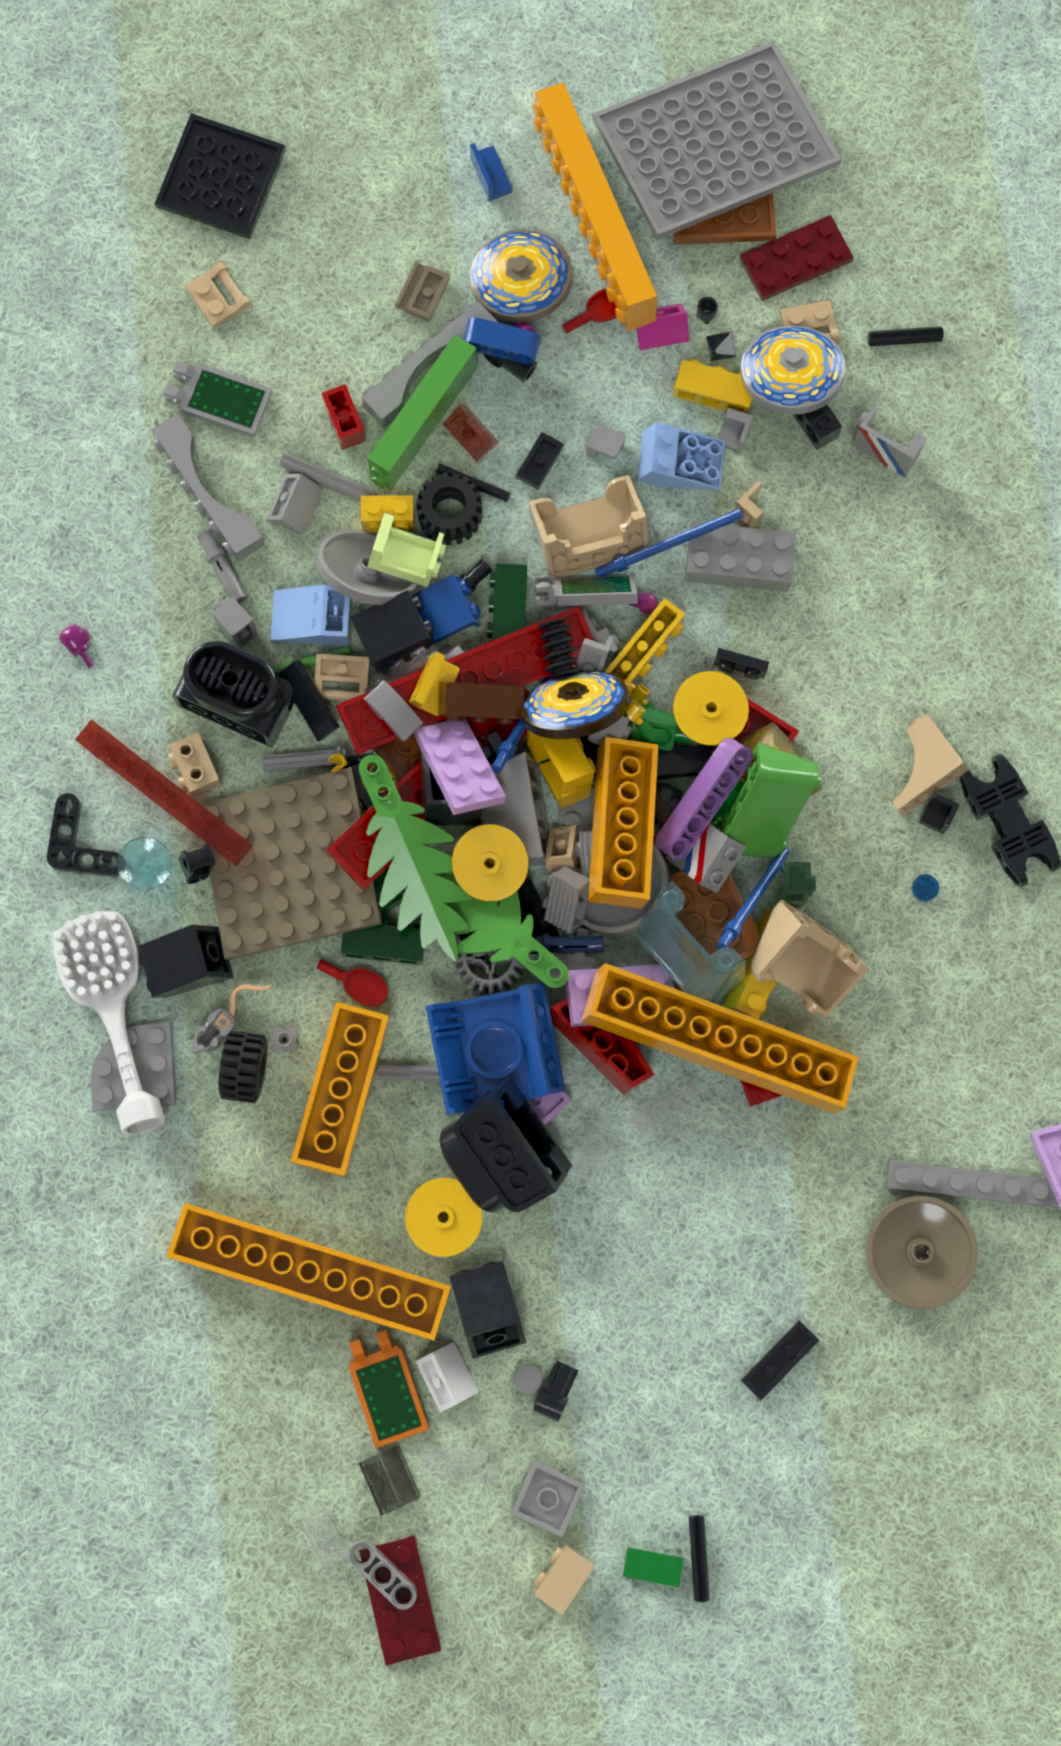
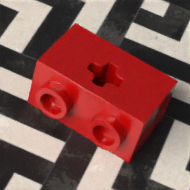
M346 384L322 392L323 404L341 450L366 442L364 428Z

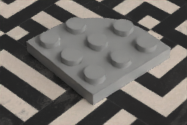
M171 1023L144 1024L127 1028L128 1040L142 1091L159 1098L161 1106L176 1105ZM111 1039L100 1049L92 1067L91 1097L92 1111L94 1112L117 1110L126 1097Z

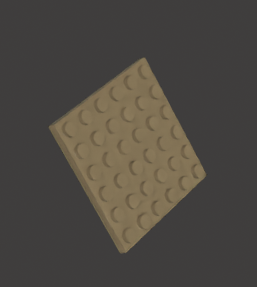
M352 767L198 804L204 843L209 844L215 859V866L210 872L224 959L227 961L383 924L375 880L362 890L325 851L363 816L355 772Z

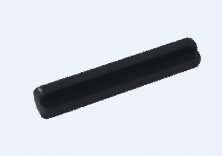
M941 326L870 331L867 340L868 345L871 347L941 342L944 338V331Z
M703 1515L689 1516L694 1600L695 1602H707L710 1596L705 1520Z

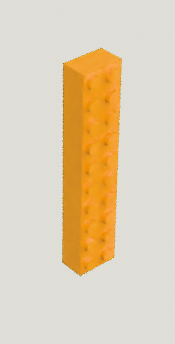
M563 82L536 91L535 103L532 104L535 118H533L535 130L537 133L541 132L543 136L542 145L546 154L550 153L552 157L551 166L554 174H559L561 178L560 187L563 195H568L570 199L569 208L573 217H578L580 222L578 223L579 232L582 238H587L589 243L587 244V249L591 259H596L597 273L600 280H605L607 297L610 302L614 301L616 305L615 314L619 324H624L627 332L656 321L657 294L566 86Z
M606 963L596 970L581 1022L832 1114L846 1108L859 1058L858 1056Z
M187 1203L183 1205L166 1256L433 1341L436 1340L452 1288L440 1282Z

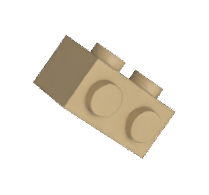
M199 732L169 744L172 753L168 754L173 768L179 767L182 777H179L178 780L184 793L189 791L192 798L222 786Z
M565 1544L563 1549L560 1547L556 1548L549 1559L552 1566L547 1573L541 1571L532 1585L536 1588L534 1595L561 1615L565 1613L595 1567L594 1563L567 1544Z

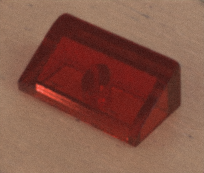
M458 406L443 423V426L476 461L481 459L499 443L495 436L467 406Z

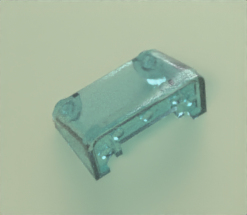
M671 881L661 889L637 928V937L640 943L685 993L715 1003L744 979L746 962L734 949L728 947L717 950L711 956L677 919V913L683 908L685 898L681 889Z

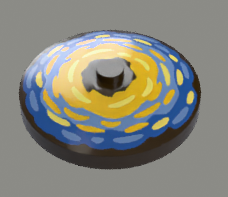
M581 671L557 676L535 687L525 697L524 703L521 705V713L525 726L532 733L551 739H573L597 733L616 723L628 710L630 698L626 684L619 677L599 671Z

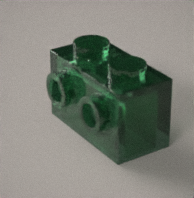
M783 862L778 871V902L783 900L794 908H801V904H805L809 897H812V892L816 890V876L811 875V862Z

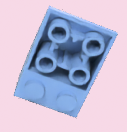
M656 422L642 432L638 481L664 487L719 491L721 490L725 441Z
M326 584L274 590L270 642L349 646L353 599L344 596Z

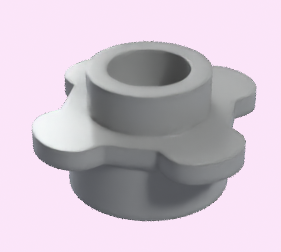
M279 1026L274 1027L271 1030V1035L273 1036L272 1051L274 1053H280L281 1051L296 1052L298 1049L296 1043L297 1028L294 1026L283 1029ZM283 1037L287 1038L286 1042L282 1041Z

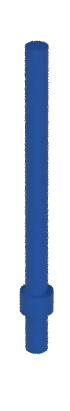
M739 508L624 556L622 554L613 558L612 562L595 568L597 576H606L615 571L619 573L625 571L632 564L743 519L742 510Z
M547 676L543 678L540 684L555 677ZM523 719L518 720L507 741H503L497 751L498 756L491 766L494 772L500 773L506 762L514 756L517 750L516 745L527 728Z
M787 848L784 849L781 855H777L772 860L734 919L726 924L722 931L723 935L716 944L718 950L726 951L732 940L738 938L742 932V925L788 857L789 850Z

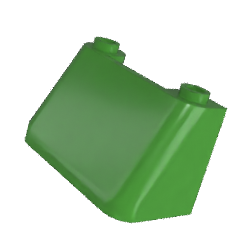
M758 742L753 751V756L757 757V761L754 762L752 767L748 768V779L729 814H724L723 818L718 817L715 824L717 825L716 828L725 835L746 846L741 856L775 858L783 853L786 846V838L812 791H816L819 788L821 776L819 775L818 764Z

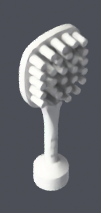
M96 911L89 915H80L79 918L73 921H66L64 926L53 932V949L57 970L62 984L71 998L80 1006L91 1007L96 1010L110 1036L126 1097L116 1110L122 1134L136 1135L145 1133L163 1125L165 1118L159 1098L142 1091L126 1031L125 1001L128 995L137 988L140 981V959L136 940L125 918L115 911Z

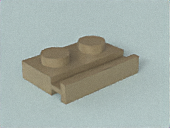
M416 261L396 301L395 308L430 322L450 281V274L428 265H421L420 262Z

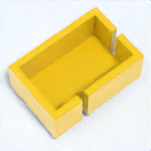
M527 729L525 745L536 763L547 759L551 760L539 765L538 768L559 807L562 809L589 798L591 786H593L595 766L591 758H586L580 738H545Z

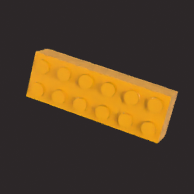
M605 737L598 747L588 902L642 909L650 900L658 760L657 744Z
M340 1002L335 1003L291 1158L293 1164L347 1178L390 1024L389 1015Z

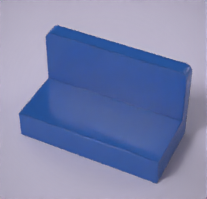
M475 143L470 144V159L488 201L511 194L512 187L494 145L478 151Z

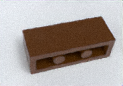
M439 681L438 714L446 716V721H462L463 716L472 717V722L487 723L488 718H498L497 723L513 724L514 719H523L521 713V705L524 703L523 686Z

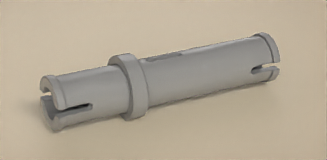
M211 529L200 532L197 535V539L207 554L206 560L212 564L230 598L233 596L238 603L245 601L247 595L225 557L227 553L224 548H220Z

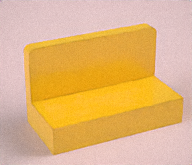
M437 651L430 655L409 700L410 704L434 716L439 715V681L454 682L460 670L459 667L445 661L446 656Z

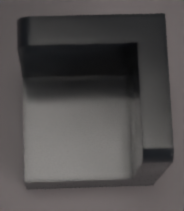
M935 793L930 799L919 823L944 834L950 827L960 804Z

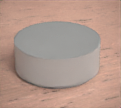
M525 1365L516 1371L514 1383L520 1392L531 1394L540 1388L542 1376L536 1367Z

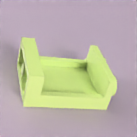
M384 513L367 567L428 587L431 577L437 578L441 563L436 562V560H442L446 545L442 544L444 534L439 532L437 540L432 541L393 528L391 526L394 516Z

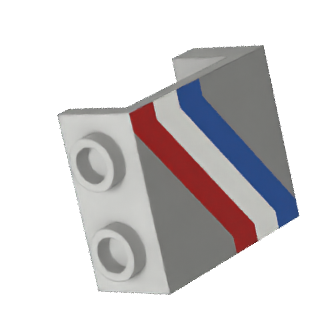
M873 406L869 413L863 412L857 421V427L852 434L855 437L852 446L906 477L918 459L927 438L918 433L908 449L904 448L871 428L878 409Z
M711 821L685 858L674 860L668 855L665 858L698 884L718 893L746 846L725 835Z

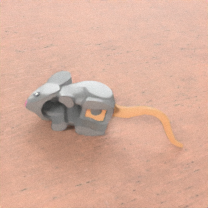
M243 984L235 988L230 996L229 1011L217 1009L208 1016L207 1022L203 1026L197 1027L191 1052L194 1054L211 1052L220 1048L219 1043L228 1036L230 1031L236 1028L237 1024L234 1019L236 994L240 990L264 991L272 986L257 987Z

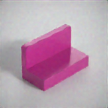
M682 303L657 308L656 321L636 328L640 350L684 343L690 340L687 312Z

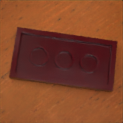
M829 215L781 236L775 241H770L740 254L739 259L761 301H764L853 262L854 257L833 217Z
M415 1535L376 1545L417 1589V1598L413 1606L404 1610L398 1609L365 1578L385 1666L440 1652L441 1645ZM368 1548L359 1550L362 1562L370 1559L371 1554ZM379 1567L375 1572L376 1578L381 1582H387L391 1578V1571L387 1567ZM400 1587L396 1591V1597L401 1602H408L412 1598V1593L407 1587Z

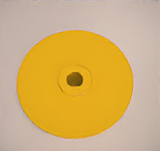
M704 671L690 676L681 684L674 698L673 712L678 727L688 738L699 744L715 746L727 738L734 739L742 731L747 722L749 706L744 690L733 678L720 672Z
M494 824L480 825L466 832L457 842L452 856L453 873L460 887L472 897L484 901H498L514 894L525 881L529 867L528 854L521 839L511 830Z
M437 1178L422 1184L410 1197L405 1212V1224L412 1241L424 1252L439 1257L457 1255L469 1248L477 1239L483 1221L482 1208L472 1201L458 1180L451 1178Z

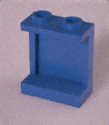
M453 574L412 596H418L424 609L419 613L423 621L429 620L434 634L430 635L433 644L422 650L423 652L428 653L435 650L436 643L470 626L479 627L482 625L479 619L482 616L478 605L475 602L472 603L470 599L471 588L466 579H461Z

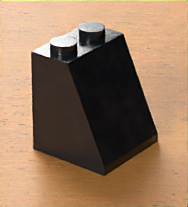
M409 590L396 595L393 599L382 605H374L350 617L367 656L379 676L385 675L433 644L430 635L434 634L432 626L428 619L423 621L419 613L424 610L418 596L412 597Z
M192 924L138 946L140 963L144 967L147 978L146 985L152 998H167L234 978L229 960L224 959L219 927Z
M503 1261L488 1262L480 1268L461 1270L455 1275L450 1276L465 1336L473 1359L526 1343Z

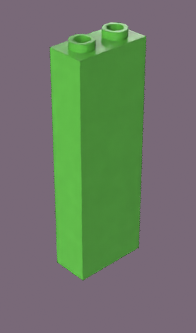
M454 334L368 456L371 481L380 488L387 487L390 490L394 488L476 371V347Z

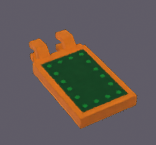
M387 1329L375 1333L381 1351L366 1356L361 1339L349 1343L354 1361L350 1362L351 1366L348 1368L375 1448L429 1429L402 1348L399 1349L398 1345L392 1346Z

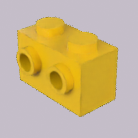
M413 495L361 496L362 531L378 533L384 513L394 516L391 527L405 532L414 531Z

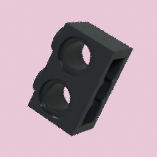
M828 404L809 413L792 414L816 450L839 437L842 425Z

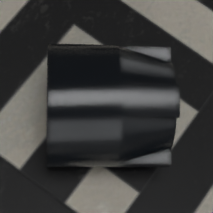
M704 297L698 302L696 317H699L704 324H709L716 317L718 310L717 301L712 297ZM704 310H708V311H710L711 313H708V314H707V313H704L703 311H704Z

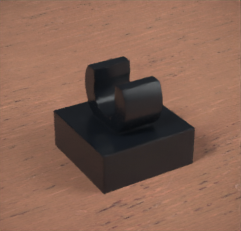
M497 731L488 735L484 740L487 746L483 747L482 751L487 760L492 757L495 760L498 756L497 751L502 741Z

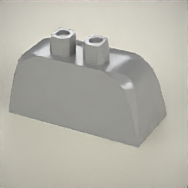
M524 752L508 760L500 773L494 772L506 796L505 803L482 808L483 823L471 825V829L486 824L503 826L514 832L523 842L528 854L529 866H545L550 830L538 763Z

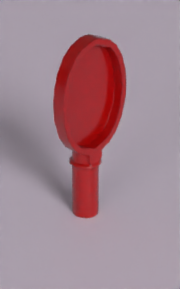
M606 288L596 292L589 298L586 304V312L580 313L579 316L562 324L565 334L584 324L586 325L591 320L594 322H607L617 318L615 314L616 305L614 301H609Z
M322 959L319 961L316 969L343 982L346 994L358 1004L373 1007L381 1005L387 999L388 987L385 981L375 972L363 968H355L345 972L343 969H339Z

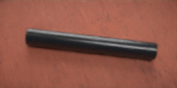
M439 463L436 469V473L440 475L448 472L449 477H453V473H458L460 479L465 476L469 478V484L474 483L477 486L478 491L504 502H508L511 493L441 463Z

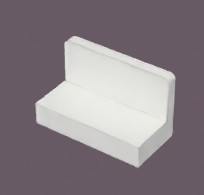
M454 1342L415 1361L440 1413L478 1393V1389Z

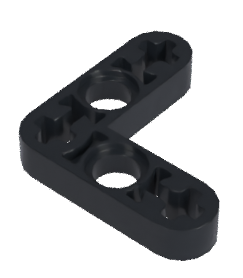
M64 793L60 795L55 803L47 851L49 865L54 870L112 878L122 875L126 868V862L119 853L75 847L81 803L73 794ZM68 800H71L72 804L75 805V808L69 809L68 817L73 819V822L66 819L59 820L60 816L65 818L66 810L62 807V804H67ZM63 825L71 828V835L66 839H60L57 836L58 829ZM59 852H62L65 857L73 858L74 867H70L72 863L67 860H61L60 865H57L53 857L58 856ZM88 854L93 856L94 862L91 867H80L79 861L82 856ZM99 856H102L101 860L103 862L109 863L112 862V858H115L117 863L120 864L119 867H114V871H110L107 865H100L101 870H97Z

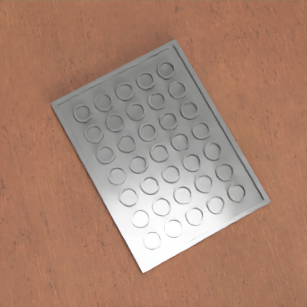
M774 41L593 113L592 117L594 124L657 240L841 164L839 154Z

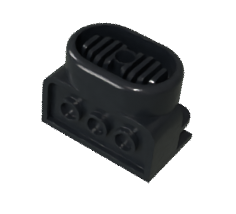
M222 641L203 643L188 655L183 667V674L172 694L177 706L270 748L274 747L295 704L292 699L294 694L292 685L287 680L279 677L277 671L267 661ZM231 678L238 679L237 683L233 686L225 685Z
M511 1075L504 1080L500 1087L492 1092H486L480 1099L470 1104L459 1119L445 1126L440 1133V1148L447 1165L472 1201L486 1212L494 1213L504 1207L512 1212H520L555 1193L572 1167V1164ZM547 1168H549V1169L551 1170V1172H552L551 1175H550V1173L548 1172Z

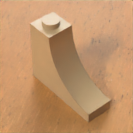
M928 714L923 718L915 719L909 728L906 729L914 747V769L905 789L892 801L902 817L968 771L963 760Z

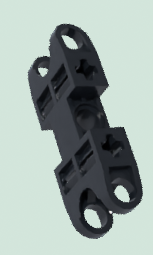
M997 754L991 759L995 769L994 781L983 782L977 776L974 777L969 770L961 775L959 779L965 799L976 820L979 821L987 816L992 820L1001 840L995 842L991 848L1005 873L1016 886L1022 888L1028 885V878L1025 873L1027 871L1026 861L1028 858H1038L1052 872L1061 868V861L1056 843L1045 822L1041 820L1031 825L1018 802L1029 794L1018 772L1003 755Z

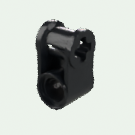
M207 843L203 844L200 849L190 852L186 850L181 851L178 858L187 884L200 882V879L201 881L205 880L210 876V872L215 866L212 849Z

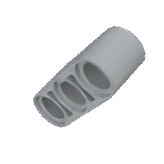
M363 1539L354 1543L349 1551V1559L352 1565L395 1607L404 1610L413 1606L417 1598L415 1585L372 1542ZM359 1546L367 1547L371 1554L370 1559L365 1562L359 1561L355 1557V1549ZM387 1567L391 1571L390 1580L387 1582L379 1581L375 1575L377 1568ZM400 1587L410 1589L412 1593L411 1600L408 1602L399 1601L396 1597L397 1589Z

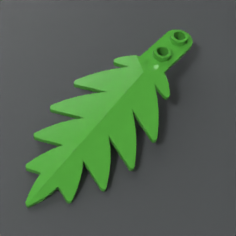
M368 755L361 760L359 773L377 813L371 819L366 833L368 836H371L379 829L381 830L372 849L367 876L369 878L373 877L393 859L384 880L379 905L380 907H385L406 888L400 905L398 931L404 930L422 914L420 926L422 948L426 949L437 940L448 957L456 962L458 960V951L454 932L468 931L469 926L446 903L471 901L473 898L460 886L441 876L435 875L453 873L452 857L439 850L425 846L454 842V837L432 823L411 816L422 814L425 812V809L420 805L402 801L384 760L377 755ZM370 764L378 766V769L373 773L367 770ZM387 789L389 793L386 797H380L378 795L379 790Z
M454 873L435 874L460 886ZM517 891L511 896L502 899L498 908L497 901H484L472 897L471 901L446 903L469 926L468 931L454 932V934L475 932L457 944L458 953L472 954L499 950L490 958V962L496 963L515 958L546 986L560 988L566 984L569 977L566 965L532 937L533 916L528 914L521 925V910ZM537 952L539 959L532 961L529 959V954ZM553 969L558 970L560 977L557 979L552 978L550 971Z

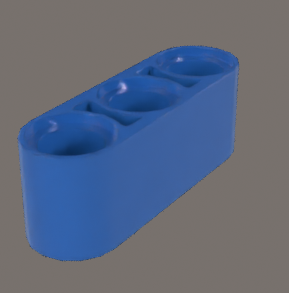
M471 317L468 319L463 340L476 347L477 352L524 364H533L536 360L541 336L533 331Z

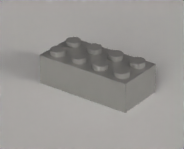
M691 522L690 529L703 523ZM726 525L688 541L685 582L789 592L793 575L796 532Z

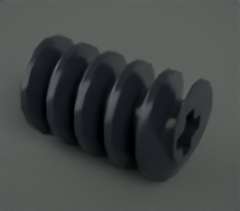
M568 619L552 620L538 625V630L546 631L539 637L541 641L548 642L541 649L542 651L550 652V654L543 657L544 662L552 663L545 668L546 672L554 674L550 677L569 675L580 671L579 668L571 667V664L578 659L577 657L569 656V653L575 651L576 647L567 645L568 642L574 639V636L565 634V632L572 629V626L564 625V621Z

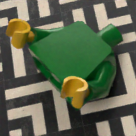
M639 684L631 692L633 702L626 711L628 718L634 722L630 741L657 744L658 749L667 751L673 749L674 741L690 744L691 739L680 730L674 714L656 710L652 702H647L645 699L650 694L648 688L643 684Z

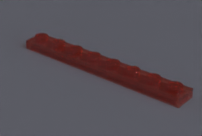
M92 719L76 737L75 741L235 866L241 862L252 848L253 844Z

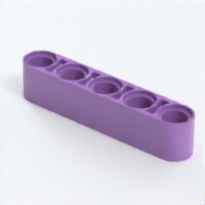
M727 738L719 744L659 831L655 840L656 847L674 860H682L689 854L750 765L753 757L750 748L732 738Z

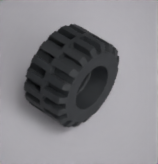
M448 472L442 473V478H438L437 475L433 476L432 483L426 481L423 484L424 490H419L418 500L416 501L417 516L422 531L425 530L426 535L430 539L435 537V541L438 538L439 532L443 533V540H445L446 545H451V541L456 540L457 544H461L463 537L469 540L472 537V531L476 533L479 529V523L481 524L482 521L481 494L477 492V486L474 483L469 484V478L465 476L460 479L458 473H453V477H449ZM446 499L457 500L465 507L463 513L453 519L440 517L435 513L434 509L439 502Z
M230 1031L224 1043L219 1068L218 1091L221 1099L256 1103L261 1094L267 1063L268 1045L265 1035Z

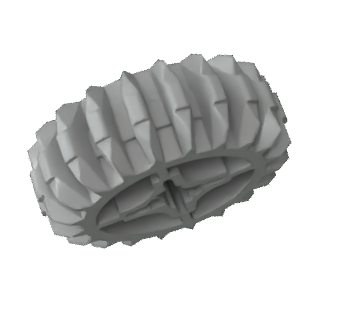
M471 932L465 934L466 937L472 935ZM459 938L457 940L458 944L462 942L464 939ZM491 951L490 953H492L493 956L498 951ZM487 952L476 953L473 956L458 953L461 957H458L456 962L453 961L455 965H462L455 969V974L465 973L460 982L465 984L471 980L468 987L470 991H473L476 985H479L480 995H483L485 987L489 988L490 995L494 994V987L497 986L500 993L505 992L504 983L510 988L514 987V983L510 978L513 977L520 980L521 975L515 970L525 969L515 958H511L506 961L492 963L491 971H489L486 961H482V959L486 958ZM505 962H511L508 971L495 979V968L500 964H505ZM474 964V966L484 968L487 979L479 978L473 974L468 965Z

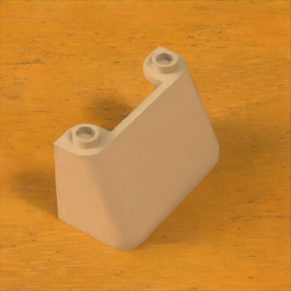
M629 475L611 480L605 487L606 497L558 510L554 501L549 498L529 501V509L548 572L552 577H566L592 570L612 562L613 558L622 554L626 556L649 546L646 515Z
M780 900L773 908L750 964L753 968L751 971L752 975L759 981L764 983L766 980L772 982L775 979L799 994L804 1000L803 1006L814 1015L818 1012L826 1018L869 970L865 963L842 939L783 900Z

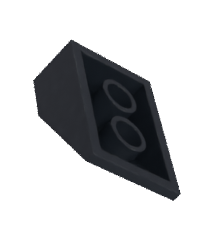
M420 749L422 807L425 809L423 813L424 820L435 826L479 825L482 809L453 815Z

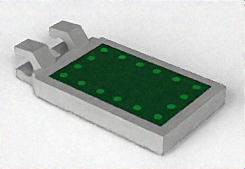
M176 361L173 368L174 377L187 381V385L183 391L179 387L167 384L164 391L165 400L178 404L183 414L255 438L272 395V388L200 363L192 368L188 364Z
M548 573L535 575V583H540L536 584L535 587L536 605L553 606L558 603V606L638 603L634 575L552 578Z

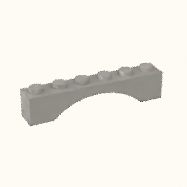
M479 301L473 306L465 307L460 313V317L453 322H447L437 336L428 338L422 344L420 350L415 354L410 353L407 355L398 368L389 370L383 376L381 382L365 390L362 397L363 408L383 429L395 420L404 407L409 389L416 378L438 359L454 334L463 339L469 318L476 317L499 323Z
M177 413L153 428L152 433L155 439L152 440L154 447L159 454L165 453L168 458L165 462L173 474L178 472L182 478L180 484L186 494H193L196 499L193 503L201 515L206 513L210 519L207 523L215 536L221 535L225 541L222 543V546L229 557L234 555L239 562L265 545L263 537L251 519L246 515L236 513L221 505L201 485L194 467L195 442L192 433Z

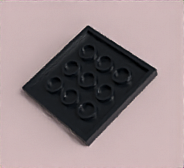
M191 113L154 204L159 209L251 239L285 154L286 147L275 141Z

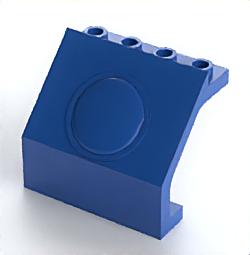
M544 983L527 984L511 991L425 1006L446 1115L463 1113L470 1104L480 1099L483 1094L488 1091L492 1092L500 1087L510 1075L527 1100L566 1091Z

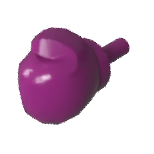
M642 592L638 593V603L629 605L638 608L644 614L651 615L659 605V601L652 593Z
M76 624L65 628L59 635L60 642L74 657L80 655L88 668L94 666V663L86 653V650L90 648L87 644L90 640V634L87 629L80 628Z

